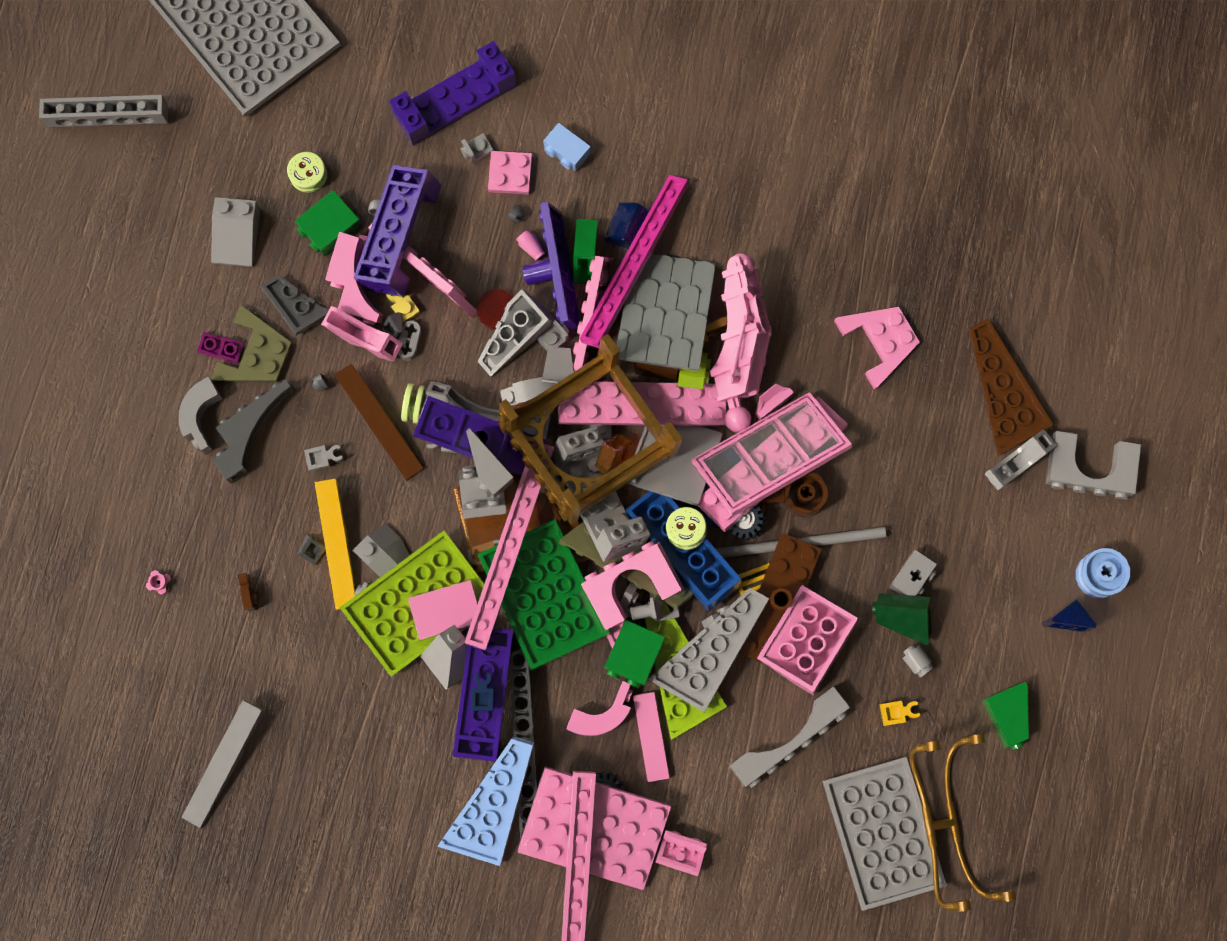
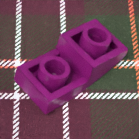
M203 332L197 353L237 363L244 343Z

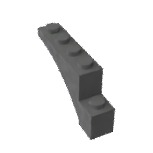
M287 380L276 382L270 391L259 394L255 397L254 402L240 407L235 415L231 418H224L219 423L220 425L216 427L230 448L219 451L213 462L229 483L232 484L248 472L246 466L249 453L263 422L283 399L294 392Z

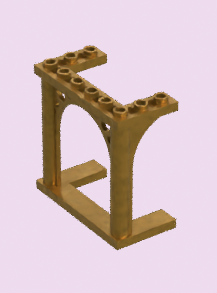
M609 334L600 339L598 356L544 392L517 405H510L507 399L499 403V428L504 434L508 433L512 439L510 443L516 452L519 450L524 456L522 461L528 469H533L536 474L534 478L540 486L544 485L548 491L546 493L548 499L552 504L556 502L560 508L558 512L564 521L568 520L570 524L578 521L581 513L666 457L670 460L676 456L683 440L671 421L663 427L621 370L617 364L620 350ZM608 373L656 441L604 475L594 478L571 476L557 468L548 457L543 444L544 425L550 413L558 405ZM538 416L541 418V422L539 424L534 421H530L533 418L534 420H536ZM525 427H534L537 429L538 435L528 437L524 435L523 429ZM528 442H537L539 448L533 449L534 445ZM547 460L549 464L545 466L543 461ZM555 476H560L563 479L560 487L558 486V480H554ZM569 481L574 482L576 486L574 494H572L569 488L564 491V486ZM581 484H586L588 487L583 488L584 492L580 493Z

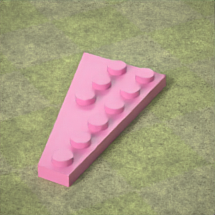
M408 246L403 258L474 318L478 311L465 299L467 295L437 268L431 266L425 258L421 257L418 259L416 257L418 253Z
M596 256L595 260L592 259L590 272H592L591 280L587 281L586 285L588 297L587 301H584L582 305L584 318L583 322H579L577 331L580 337L604 295V291L601 289L608 282L607 266L608 264L612 265L613 258ZM580 338L579 342L575 343L573 354L576 355L575 363H573L574 372L586 365L589 358V352H586V349L590 348V345L581 343Z

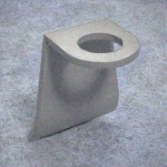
M548 347L542 382L558 383L574 372L571 349Z

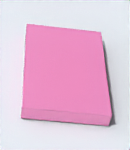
M471 580L408 598L419 640L438 635L454 624L458 629L471 625L477 608Z

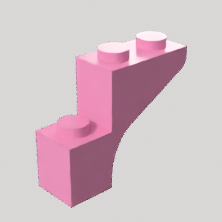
M332 306L321 324L349 344L363 347L378 358L394 362L403 345L402 342L392 335L376 330Z

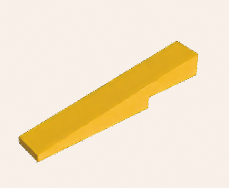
M336 479L315 482L335 608L336 610H341L339 607L354 597L355 585L339 483Z

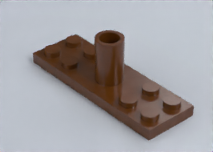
M781 533L758 593L769 598V601L738 654L764 664L757 657L787 608L791 606L800 587L803 585L807 588L821 548ZM775 594H782L785 601L782 607L774 602Z

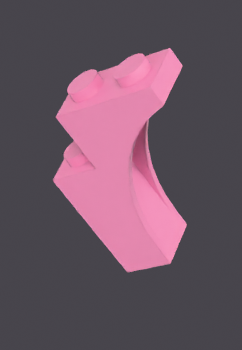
M339 232L325 280L331 281L330 286L342 289L344 286L338 309L354 318L355 316L363 318L362 322L374 325L375 322L381 323L383 314L371 304L364 293L362 285L353 278L359 263L364 239Z

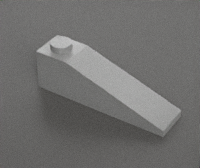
M521 289L507 303L504 309L505 312L501 320L498 321L494 334L488 340L478 360V363L490 377L494 376L535 342L542 333L552 326V322L556 320L541 303L524 289Z
M386 523L367 535L353 549L379 577L410 556L402 539Z

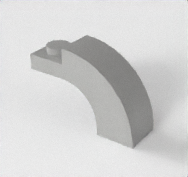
M542 377L513 383L512 387L500 390L502 401L507 399L510 405L521 404L536 397L556 383L542 382Z

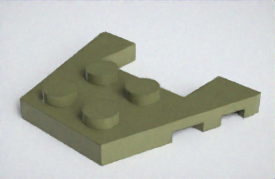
M240 305L234 319V324L253 330L238 369L218 362L211 380L213 382H278L292 343Z

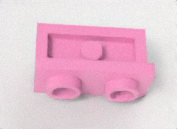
M665 831L656 863L698 876L707 844L698 838L682 836L676 831Z

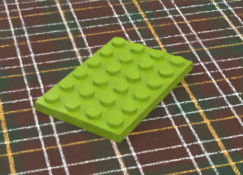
M442 531L339 608L392 677L420 656L438 636L435 635L419 640L408 598L471 580L478 605L484 583L447 533Z

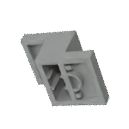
M465 466L463 470H459L463 519L506 514L504 491L495 499L492 495L487 497L479 487L481 483L475 466Z

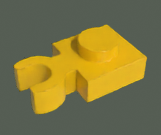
M902 701L880 704L883 726L905 723V716L910 718L919 717L920 713L913 714L910 710L912 706L918 705V702H910L905 707H903Z

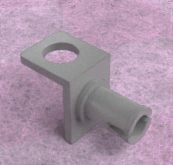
M653 597L650 598L649 604L630 607L633 621L652 617L656 622L679 617V610L673 608L671 614H663L661 606L664 602L659 599L654 600Z

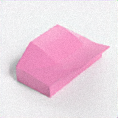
M778 384L773 385L759 397L755 418L760 421L772 414L792 398L794 392L790 388L782 387Z

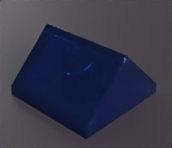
M619 203L604 240L629 249L649 210L639 203Z
M1076 599L1067 603L1043 621L1042 626L1085 633L1095 629L1096 623Z

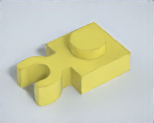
M386 294L388 299L395 303L391 306L393 311L401 313L402 324L420 314V311L409 295L403 298Z

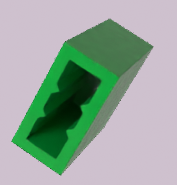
M334 190L295 220L298 226L297 232L303 239L307 237L311 241L309 245L315 253L320 252L324 257L335 248L339 232L352 235L362 226L357 216Z
M625 620L604 667L608 671L607 675L618 680L620 676L628 679L627 684L639 688L640 685L645 686L665 637Z

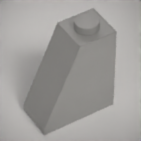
M455 624L438 634L421 654V658L446 690L463 679L466 639Z

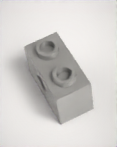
M914 550L889 588L899 595L921 596L925 590L922 586L926 580L931 581L936 573L934 568L937 564ZM917 573V580L912 581V574Z

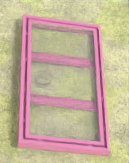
M809 392L696 456L691 461L733 517L851 449L852 444Z

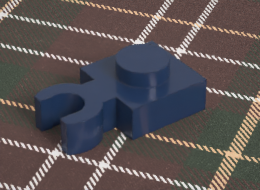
M475 673L474 679L478 684V688H471V711H493L494 689H488L492 676L490 673H487V680L481 682L479 680V673Z

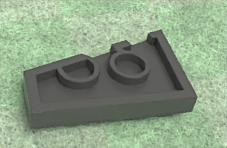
M279 275L261 285L263 292L296 336L323 320L329 311L325 307L323 308L318 305L311 297L301 293L298 288Z

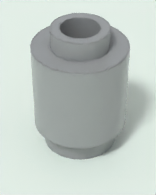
M911 645L903 652L905 656L902 659L912 672L919 677H922L934 668L931 664L932 661L920 645L917 647Z

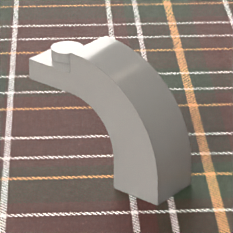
M209 377L195 384L187 392L179 409V426L183 437L188 441L191 440L196 450H201L204 454H208L213 449L202 431V416L208 407L223 399L214 382Z
M1043 429L1004 460L988 470L985 475L996 489L999 490L1057 445Z

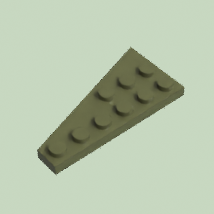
M584 521L559 540V544L572 548L582 557L584 555L595 561L596 565L602 568L614 561L616 565L624 561L623 556L603 562ZM630 569L623 571L618 576L623 580L627 579L634 583V586L637 588H643L654 594L655 598L676 610L693 596V593L682 582L684 588L681 591L662 600L654 583L646 573Z

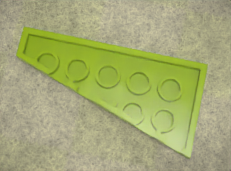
M663 603L661 606L662 613L666 615L671 614L666 603ZM652 617L645 618L647 630L665 637L654 663L656 672L689 643L675 618L657 622ZM660 687L671 740L727 707L718 691L706 711L703 712Z

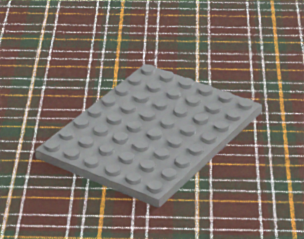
M149 0L244 117L248 116L341 46L340 42L305 0Z

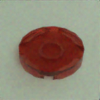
M501 289L490 290L484 293L477 304V316L480 322L486 328L496 330V325L501 320L505 312L504 309L513 296Z

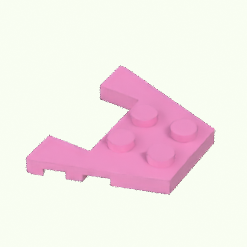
M899 307L842 316L834 320L843 337L863 327L883 361L882 364L865 373L874 390L881 385L919 344L918 338Z

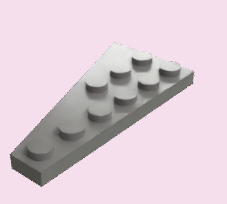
M749 588L648 680L705 712L769 598Z

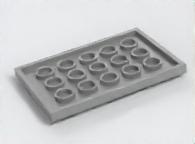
M907 757L822 781L862 911L934 890L931 847L928 845L921 809L922 805ZM938 859L939 888L947 886Z

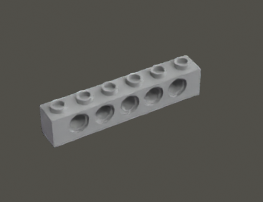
M162 95L40 99L39 118L46 127L168 123V103Z

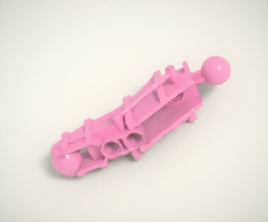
M739 253L731 257L727 264V270L722 272L723 278L726 279L725 291L721 296L727 306V332L721 334L722 341H725L717 362L710 371L711 377H714L719 395L717 401L727 402L729 410L725 415V424L728 429L735 433H739L751 424V415L747 409L741 407L740 400L759 393L763 369L766 364L770 336H772L771 325H769L765 304L761 297L764 295L758 278V270L755 268V262L752 257L745 253Z

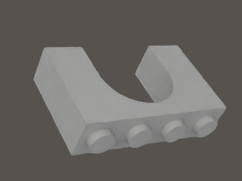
M1056 431L1051 435V439L1057 446L1049 452L1046 484L1060 490L1065 487L1073 488V491L1077 493L1091 491L1096 496L1115 495L1116 499L1127 500L1128 497L1130 498L1136 493L1141 444L1119 441L1114 445L1112 467L1108 476L1102 479H1092L1081 473L1075 462L1078 434Z

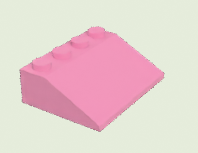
M802 585L795 595L791 606L787 608L757 659L795 685L814 695L858 623V618Z

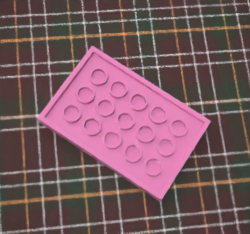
M548 767L544 768L518 847V853L564 867L567 866L573 775ZM595 782L589 874L644 890L671 806Z

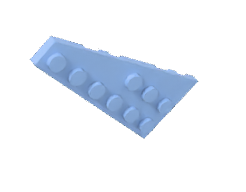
M512 737L437 847L498 866L501 865L534 742Z

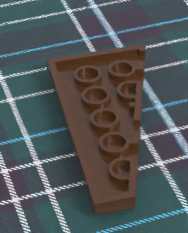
M987 318L969 329V335L997 456L1032 438L1043 429L1053 426V423Z

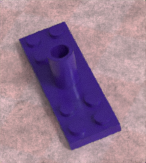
M547 201L540 203L541 211H539L541 222L544 223L545 230H543L542 234L544 241L547 243L550 259L524 265L523 276L528 286L553 279L555 288L553 290V297L558 305L556 310L557 319L565 326L576 331L578 330L580 316L562 212Z
M427 396L413 437L473 458L466 433L470 428L474 434H480L481 442L508 472L522 476L525 464L522 461L524 456L519 450L517 452L514 450L510 443L512 439L508 433L504 434L498 426L499 422ZM523 431L524 435L535 437V435ZM543 439V444H546L547 440Z

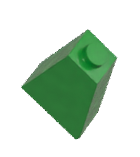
M577 219L574 245V284H587V281L591 280L590 264L592 259L595 260L597 220Z
M1026 682L982 700L1004 748L1011 747L1012 750L1024 746L1023 741L1029 739L1028 685Z

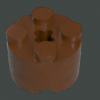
M809 472L787 485L784 489L785 507L792 514L799 517L816 515L822 509L828 497V488L825 482L814 472ZM804 490L808 491L807 495L809 496L807 498H804L803 494H801Z

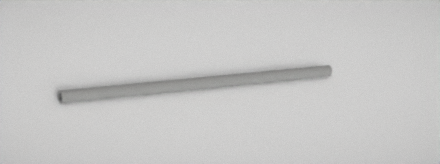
M885 527L796 539L814 546L885 538L886 529ZM778 540L715 549L723 558L774 552Z

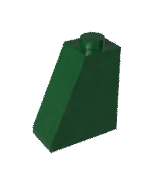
M879 593L877 601L873 602L872 614L876 615V623L924 645H929L932 634L931 597Z

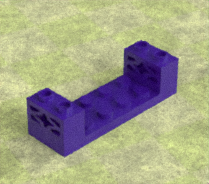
M495 41L476 50L477 62L413 99L405 91L389 100L393 115L413 146L517 86L515 72Z
M392 165L353 277L368 291L404 297L410 278L399 267L422 201L436 203L442 186L428 170Z
M493 628L486 651L467 645L453 757L496 762L500 756L502 742L500 734L510 655L513 652L515 640L513 630ZM475 673H479V680L481 682L487 680V673H490L492 676L488 689H494L493 711H471V688H478V684L474 679Z

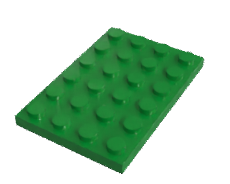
M552 520L525 533L501 604L531 671L610 635L609 630H605L581 585L585 580L569 547L559 544V540L563 535L556 520ZM498 545L478 554V558L487 576Z

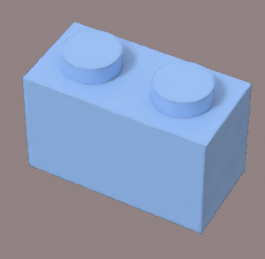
M560 123L543 140L544 151L550 157L558 158L560 163L568 170L571 168L576 172L591 154L590 146Z

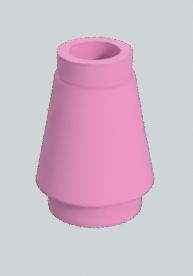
M529 229L516 239L519 243L518 246L534 258L535 261L545 254L534 232L531 233Z

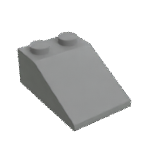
M215 197L212 214V264L253 267L261 211L256 201Z
M469 428L466 433L481 483L479 487L487 497L492 495L495 499L514 482L513 476Z

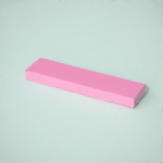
M652 692L635 695L633 699L647 780L652 782L669 779L655 694Z

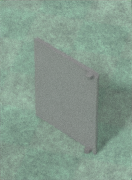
M646 426L635 454L656 441ZM674 426L683 438L677 455L670 460L666 457L627 484L698 506L706 481L692 464L691 459L719 444L723 433L701 426ZM714 458L705 463L710 470Z

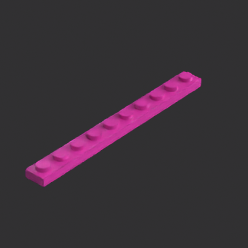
M668 176L580 337L581 343L599 348L600 339L609 333L689 185L687 179Z

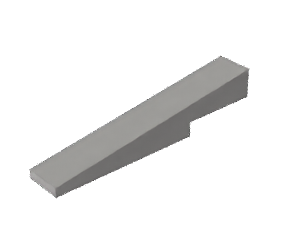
M243 700L181 818L202 828L245 751L244 748L265 711Z

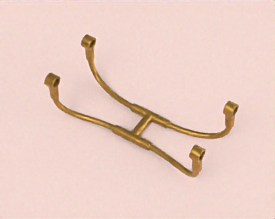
M984 734L963 737L955 742L948 752L944 771L947 801L945 805L948 819L933 821L931 809L928 806L915 762L917 752L941 750L940 742L933 741L918 744L910 752V765L921 797L928 845L931 847L935 897L938 904L949 911L971 910L970 900L945 903L941 898L935 830L949 827L959 862L973 889L984 898L992 899L993 901L1006 902L1016 900L1015 890L993 892L992 894L983 891L971 876L960 845L961 837L950 790L951 761L954 752L959 746L985 743Z

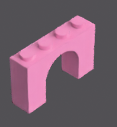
M651 541L641 547L643 551L636 555L632 551L622 557L624 561L616 565L614 561L603 567L604 572L597 574L595 571L585 577L586 581L581 585L605 630L628 618L615 592L616 580L623 571L636 569L646 573L654 583L662 600L684 588L660 542L654 544Z

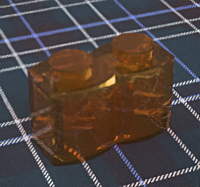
M614 435L612 439L603 441L595 467L604 474L613 470L628 459L634 441L623 435Z

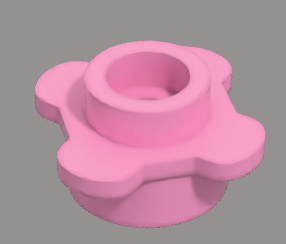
M157 570L152 571L146 584L147 589L158 591L159 594H165L167 591L166 586L171 581L170 575L160 574Z

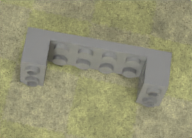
M597 427L558 437L552 453V458L557 468L566 474L579 478H594L606 474L598 457L605 443ZM569 481L566 483V486L574 494L576 486L574 482ZM581 484L580 493L584 492L583 488L588 487L586 484ZM616 491L580 514L603 562L627 555L632 551H640L650 536L642 517L629 519Z

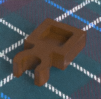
M247 573L239 574L238 580L241 586L240 593L243 608L248 612L257 610L258 596L256 591L253 592V589H251L250 576Z

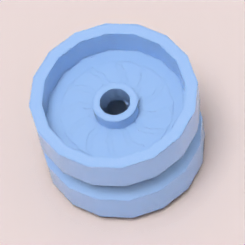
M1101 548L1091 552L1079 561L1076 568L1078 586L1085 594L1093 598H1106L1120 592L1126 587L1130 579V567L1126 558L1120 552L1113 549Z

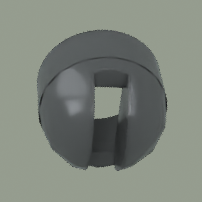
M515 204L507 218L513 222H520L522 220L521 217H524V211Z
M322 373L316 375L311 381L312 387L316 391H323L329 388V383Z

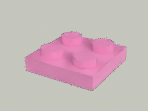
M491 151L488 192L529 195L532 153Z

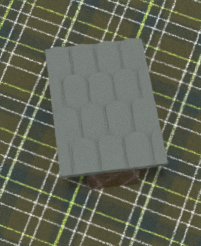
M651 254L624 303L617 347L620 350L618 360L636 362V375L677 381L678 369L699 372L715 263Z

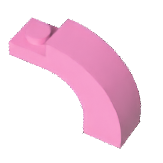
M622 681L614 704L603 714L589 715L574 709L566 730L582 736H599L617 728L626 719L631 710L630 707L623 705L624 701L629 702L633 692V690H630L631 685Z

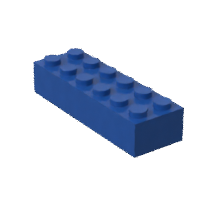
M649 491L626 509L629 519L642 517L650 533L647 541H653L654 544L661 543L678 577L708 612L711 611L742 585L741 578L706 538L698 547L691 550L675 547L668 539L666 523L671 513L679 509V506L672 498Z

